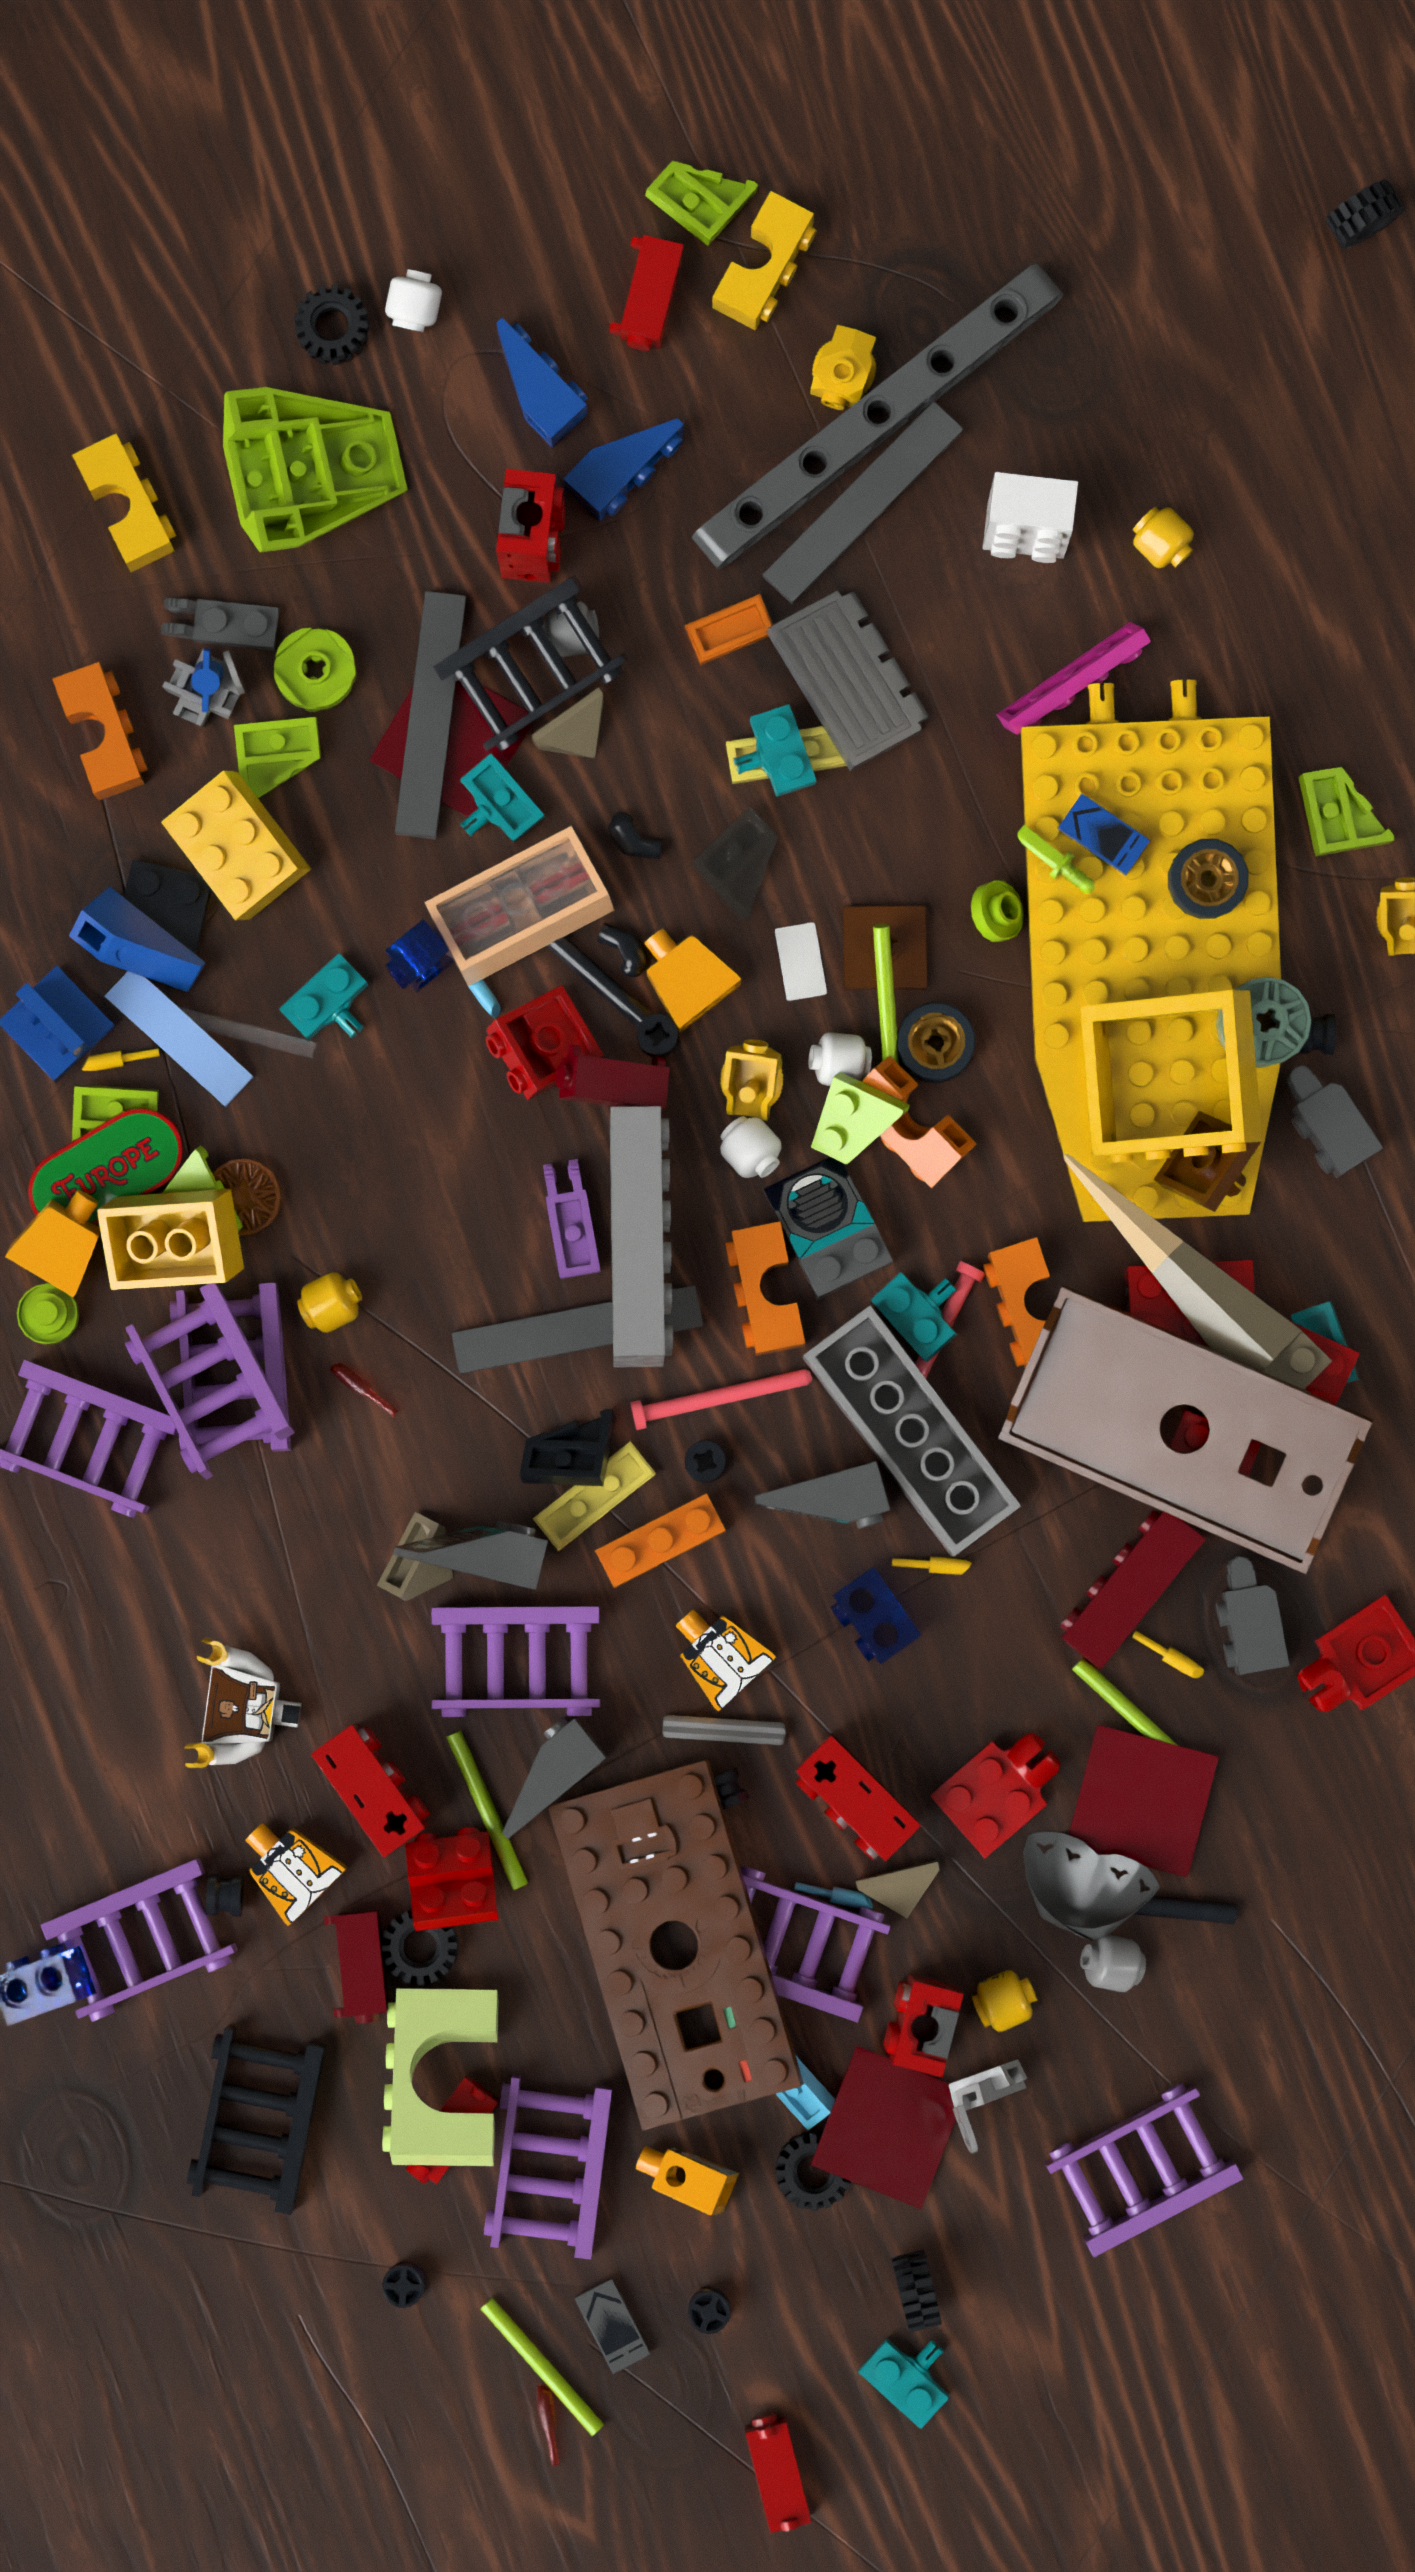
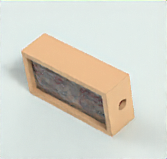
M572 826L425 902L439 933L468 987L551 944L553 941L614 911L610 896Z

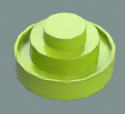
M999 880L987 882L977 887L972 896L971 912L975 926L982 936L991 942H1003L1017 936L1023 926L1024 912L1020 897L1014 888L1008 883Z
M49 1283L36 1285L28 1290L19 1301L17 1309L18 1325L23 1333L34 1342L45 1345L58 1344L69 1338L77 1328L80 1316L78 1303L74 1297Z

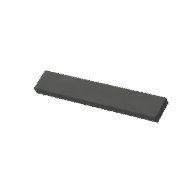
M933 401L763 573V578L793 605L963 433V428Z
M425 591L395 835L436 839L456 682L451 675L441 680L433 666L458 651L461 647L467 600L466 596Z
M695 1285L672 1290L671 1314L664 1315V1325H672L673 1333L703 1327ZM612 1302L451 1333L459 1374L613 1345Z

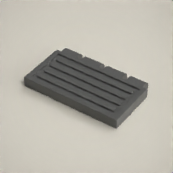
M837 590L770 626L766 633L847 767L852 771L918 735L922 730L919 724L926 721L930 716L915 692L904 698L902 697L901 692L908 689L911 684L895 658L893 657L883 663L879 659L890 652L874 623H870L862 628L859 626V623L867 619L869 615L855 592H850L842 597Z

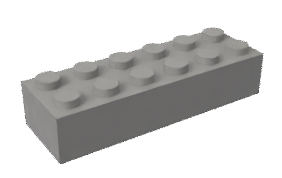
M661 1106L610 1107L613 1367H663L665 1356H672L673 1326L664 1325V1315L671 1314L672 1283H664V1273H670L671 1242H663V1232H670L671 1204L670 1200L662 1201V1192H669L670 1159H662L661 1152L668 1151L669 1118H661Z
M871 1305L803 1355L804 1361L951 1557L956 1556L1021 1507Z

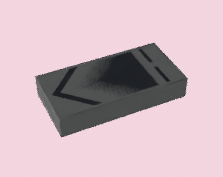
M612 2277L575 2296L574 2299L613 2374L650 2355L651 2352Z

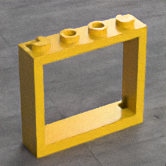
M1227 990L1080 1006L1092 1156H1108V1163L1133 1162V1153L1145 1152L1146 1160L1171 1158L1170 1150L1183 1149L1184 1157L1209 1155V1146L1222 1145V1153L1246 1151V1143L1262 1142L1250 990ZM1222 1010L1232 1131L1117 1141L1107 1022Z

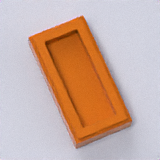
M758 594L686 624L685 630L700 665H703L768 638L769 636L766 631L773 623L761 595Z

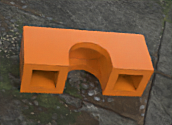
M97 662L52 678L66 718L71 725L87 719L97 720L104 724L105 737L101 745L90 752L80 755L92 791L98 801L144 785L141 772L147 771L148 768L140 747L135 749L131 747L127 734L133 733L134 729L126 709L119 711L113 696L119 695L120 690L113 672L105 673L101 664Z
M891 1056L877 1065L861 1081L907 1103L909 1095L918 1087V1083ZM908 1111L880 1135L883 1144L889 1150L896 1152L910 1166L914 1176L926 1182L931 1188L942 1180L977 1144L949 1115L945 1116L933 1127H923L912 1120Z
M781 1221L732 1231L733 1241L726 1242L725 1246L730 1267L738 1265L741 1282L733 1283L738 1307L746 1306L749 1322L742 1324L746 1348L754 1347L756 1356L805 1346L797 1303L774 1305L764 1298L760 1290V1282L766 1272L773 1268L787 1266L789 1263Z
M1037 1237L990 1252L987 1256L989 1263L983 1265L990 1288L997 1286L1002 1299L1001 1303L996 1304L1003 1327L1011 1326L1015 1342L1009 1343L1013 1359L1017 1367L1024 1365V1368L1028 1364L1046 1322L1032 1317L1024 1304L1027 1288L1050 1277Z
M706 1493L595 1550L613 1587L617 1588L660 1564L725 1533L726 1530Z

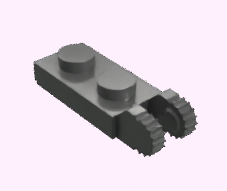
M167 598L164 600L165 610L173 613L195 614L194 627L173 622L164 623L161 626L162 635L193 639L194 643L275 651L280 613L278 607L197 599V602L177 598Z

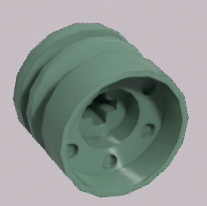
M1263 977L1250 980L1235 989L1250 990L1256 1068L1285 1062L1300 1051L1309 1036L1311 1016L1308 1003L1297 988L1285 980ZM1219 1010L1216 1029L1219 1042L1225 1049L1223 1011ZM1269 1011L1272 1013L1270 1020L1276 1023L1275 1028L1271 1027L1262 1032L1260 1030L1261 1023L1256 1020V1016H1261Z

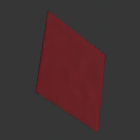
M459 680L456 681L441 803L469 817L478 807L473 795L461 783L460 779L490 753L506 770L534 721L518 730L517 733L521 739L500 752L495 745L486 750L483 743L493 737L494 734ZM413 686L369 759L370 762L399 779L402 778ZM483 686L508 726L529 714L527 710Z
M1097 1724L1069 1835L1084 1841L1097 1854L1126 1856L1146 1867L1188 1878L1219 1756Z
M856 2046L810 2165L922 2210L956 2121L949 2084L922 2072L893 2065L890 2059Z

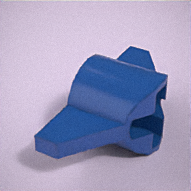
M210 648L203 649V661L196 665L191 679L195 691L202 694V712L206 713L209 711L210 696L218 690L224 673L223 667L219 663L212 661Z

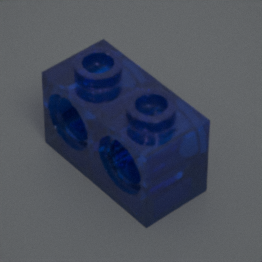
M424 919L385 950L389 959L385 966L389 974L403 990L410 985L416 994L454 963L448 947Z
M874 1567L832 1595L836 1603L830 1607L844 1628L852 1624L860 1636L854 1643L868 1662L875 1658L879 1664H882L922 1636ZM856 1589H865L873 1597V1605L865 1613L854 1611L849 1604V1597ZM880 1623H889L896 1629L897 1638L890 1647H881L874 1641L873 1632Z
M61 1943L39 1951L38 1954L41 1960L30 1963L28 1956L4 1964L6 1972L0 1974V2006L7 2026L77 2002L97 1993L81 1946L65 1951ZM57 1969L62 1974L63 1982L57 1976ZM23 1982L27 1985L28 1994L23 1989Z

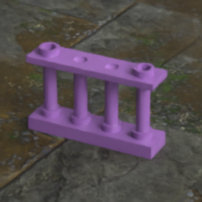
M216 1283L207 1284L199 1288L205 1299L199 1303L200 1308L145 1337H142L133 1324L125 1327L131 1339L125 1342L131 1358L136 1365L143 1362L186 1446L184 1450L180 1451L185 1464L191 1473L198 1471L206 1480L213 1477L206 1461L264 1431L267 1434L273 1431L280 1441L295 1433L222 1290ZM217 1322L223 1334V1337L217 1339L219 1344L161 1374L151 1352L206 1323H209L211 1326ZM226 1358L228 1361L236 1359L242 1373L236 1375V1381L179 1410L169 1388ZM243 1395H246L247 1398L252 1395L255 1396L261 1409L255 1411V1417L200 1446L197 1445L188 1424Z
M276 1283L259 1284L260 1294H253V1299L230 1300L227 1302L235 1317L254 1315L255 1319L262 1320L263 1335L256 1336V1340H248V1343L257 1359L265 1360L266 1377L289 1420L279 1285ZM185 1290L176 1291L177 1301H170L171 1323L200 1308L199 1303L189 1304V1293ZM191 1332L179 1337L181 1363L219 1343L192 1345ZM195 1376L182 1382L184 1408L228 1384L195 1386ZM243 1395L236 1400L255 1398V1396L252 1395L247 1398L246 1395ZM198 1420L188 1424L198 1446L238 1426L226 1425L198 1428ZM262 1431L247 1439H263L264 1443H271V1450L274 1452L291 1450L290 1436L280 1441L273 1431L267 1434ZM179 1435L180 1449L184 1450L186 1446Z
M24 1360L18 1375L28 1379L26 1388H29L7 1446L5 1450L0 1449V1467L18 1473L22 1466L113 1501L111 1510L131 1518L135 1517L137 1511L147 1514L150 1506L137 1502V1498L160 1440L165 1441L167 1433L178 1437L179 1433L171 1417ZM51 1389L67 1394L64 1402L68 1404L44 1465L21 1457V1453L44 1395L49 1396ZM91 1403L105 1409L103 1417L106 1418L83 1479L80 1480L59 1472L81 1414L83 1410H88ZM130 1418L144 1424L141 1432L145 1433L123 1491L119 1495L98 1487L120 1428L122 1425L126 1426Z
M600 1607L432 1608V1625H441V1633H445L446 1700H432V1709H441V1717H467V1708H567V1716H592V1707H601V1700L587 1698V1632H591V1624H600ZM508 1624H525V1632H529V1699H504V1633H508ZM550 1624H566V1632H570L571 1699H546L545 1632H550ZM466 1625H483V1633H487V1700H462V1633H466Z
M200 1858L40 1925L46 1941L57 1936L60 1944L65 1943L89 2005L75 2011L78 2019L89 2014L91 2021H96L114 2013L115 2010L112 2005L204 1965L209 1973L232 1963L229 1955L238 1951L237 1946L233 1943L224 1948L220 1947L196 1886L200 1885L197 1877L206 1873ZM172 1887L176 1895L181 1894L205 1952V1956L183 1965L157 1904L161 1902L158 1893ZM134 1903L137 1911L142 1910L167 1970V1972L143 1981L119 1922V1919L122 1918L119 1910ZM96 1920L98 1927L103 1926L128 1986L127 1989L105 1997L80 1938V1935H83L81 1926Z
M742 1865L741 1872L751 1903L756 1889L780 1897L763 1945L777 1994L858 2023L863 2005L855 2002L857 1994L854 1993L875 1930L887 1935L889 1933L890 1925L882 1922L884 1914L865 1907L860 1908L859 1914L763 1881L766 1873ZM795 1903L818 1910L819 1914L798 1973L794 1972L792 1979L776 1974L778 1966H775V1962ZM836 1916L859 1924L839 1985L838 1987L834 1986L832 1993L816 1988L818 1980L814 1978Z
M513 2074L511 2084L503 2083L500 2109H507L495 2211L487 2210L484 2235L492 2236L490 2247L499 2248L502 2233L568 2241L567 2246H575V2258L591 2259L613 2086L596 2084L594 2094H586V2098L520 2090L521 2075ZM517 2106L582 2114L583 2119L591 2120L589 2137L581 2136V2139L577 2140L514 2132ZM512 2149L576 2156L578 2161L586 2162L584 2179L576 2178L575 2182L509 2174ZM507 2191L573 2199V2203L581 2204L579 2221L570 2220V2224L504 2216Z
M1183 2083L1172 2086L1160 2094L1163 2098L1162 2101L1076 2146H1073L1072 2142L1069 2141L1049 2152L1051 2159L1044 2162L1048 2171L1052 2174L1062 2168L1091 2224L1088 2227L1090 2234L1083 2237L1093 2257L1243 2180L1236 2164L1232 2160L1224 2163L1222 2158L1217 2159L1188 2103L1200 2096L1193 2085L1185 2088ZM1174 2110L1203 2166L1200 2168L1202 2175L1188 2183L1185 2178L1180 2179L1151 2121ZM1134 2130H1137L1165 2184V2187L1162 2189L1165 2195L1151 2202L1148 2197H1142L1114 2143L1115 2140ZM1098 2149L1128 2204L1125 2208L1128 2214L1115 2221H1112L1111 2217H1105L1077 2163L1078 2159Z

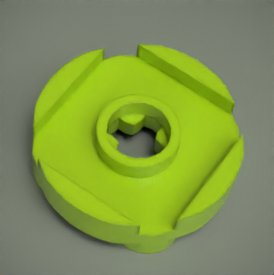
M302 628L293 632L283 640L275 656L274 678L280 692L291 704L309 712L329 709L339 704L350 693L357 677L355 658L351 648L339 634L327 629ZM311 659L315 663L323 661L326 664L322 669L324 675L319 679L315 676L307 678L304 675L308 671L307 661Z

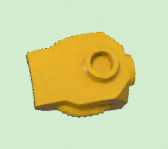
M837 325L832 341L825 343L815 356L810 394L821 397L822 404L836 410H844L845 406L852 407L862 399L867 390L870 389L876 376V362L872 355L876 337L857 329Z
M1401 877L1395 879V884L1382 887L1380 902L1376 912L1378 930L1382 937L1387 940L1388 956L1415 954V877Z
M754 1039L745 1040L743 1045L729 1047L726 1052L725 1064L721 1069L720 1084L723 1095L727 1099L726 1111L728 1115L751 1116L768 1121L771 1106L776 1103L783 1089L781 1054L769 1048L767 1042Z

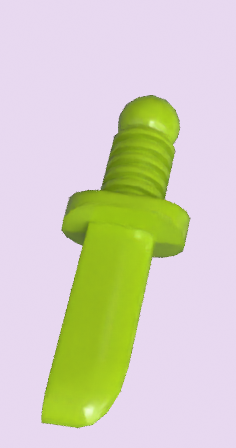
M1026 825L1021 827L1018 831L1019 840L1027 849L1053 869L1049 874L1053 879L1056 880L1062 874V877H1065L1066 880L1069 879L1068 881L1072 882V885L1075 884V887H1079L1083 893L1088 894L1095 889V882L1091 878L1086 877V874H1083V871H1080L1079 868L1073 866V863L1070 864L1075 857L1072 853L1068 851L1065 856L1062 855Z

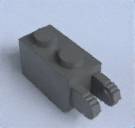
M1305 1065L1297 1068L1294 1067V1070H1291V1073L1286 1078L1287 1082L1285 1083L1288 1085L1287 1088L1291 1089L1290 1093L1297 1102V1105L1292 1109L1295 1117L1291 1121L1298 1134L1304 1140L1307 1138L1311 1139L1318 1150L1314 1153V1157L1327 1175L1332 1172L1337 1179L1383 1149L1342 1085L1330 1083L1323 1088L1315 1074L1311 1073L1312 1070L1310 1071L1309 1067L1306 1068Z
M1235 1556L1234 1559L1227 1561V1570H1225L1228 1572L1226 1577L1229 1591L1222 1592V1601L1216 1602L1220 1627L1227 1626L1230 1641L1223 1643L1227 1667H1234L1236 1675L1289 1666L1276 1591L1267 1585L1257 1586L1255 1570L1252 1569L1254 1566L1251 1564L1252 1561H1249V1558Z

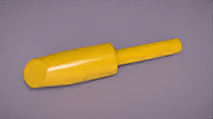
M159 1048L122 1054L120 1050L92 1055L87 1058L82 1070L98 1071L123 1067L124 1062L160 1056Z
M930 1557V1560L892 1558V1566L929 1569V1573L962 1575L972 1565V1562L945 1557Z
M1137 1630L1132 1635V1638L1162 1655V1661L1193 1678H1199L1204 1674V1669L1173 1647L1170 1646L1166 1649Z

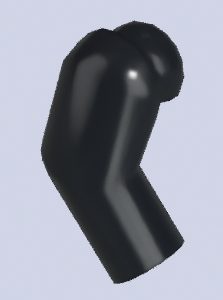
M618 812L612 816L611 822L608 825L609 835L623 854L660 860L662 839L641 837L632 824V816L626 812Z
M604 922L597 942L619 950L623 960L620 967L623 974L629 977L640 976L643 967L647 966V955L639 937Z

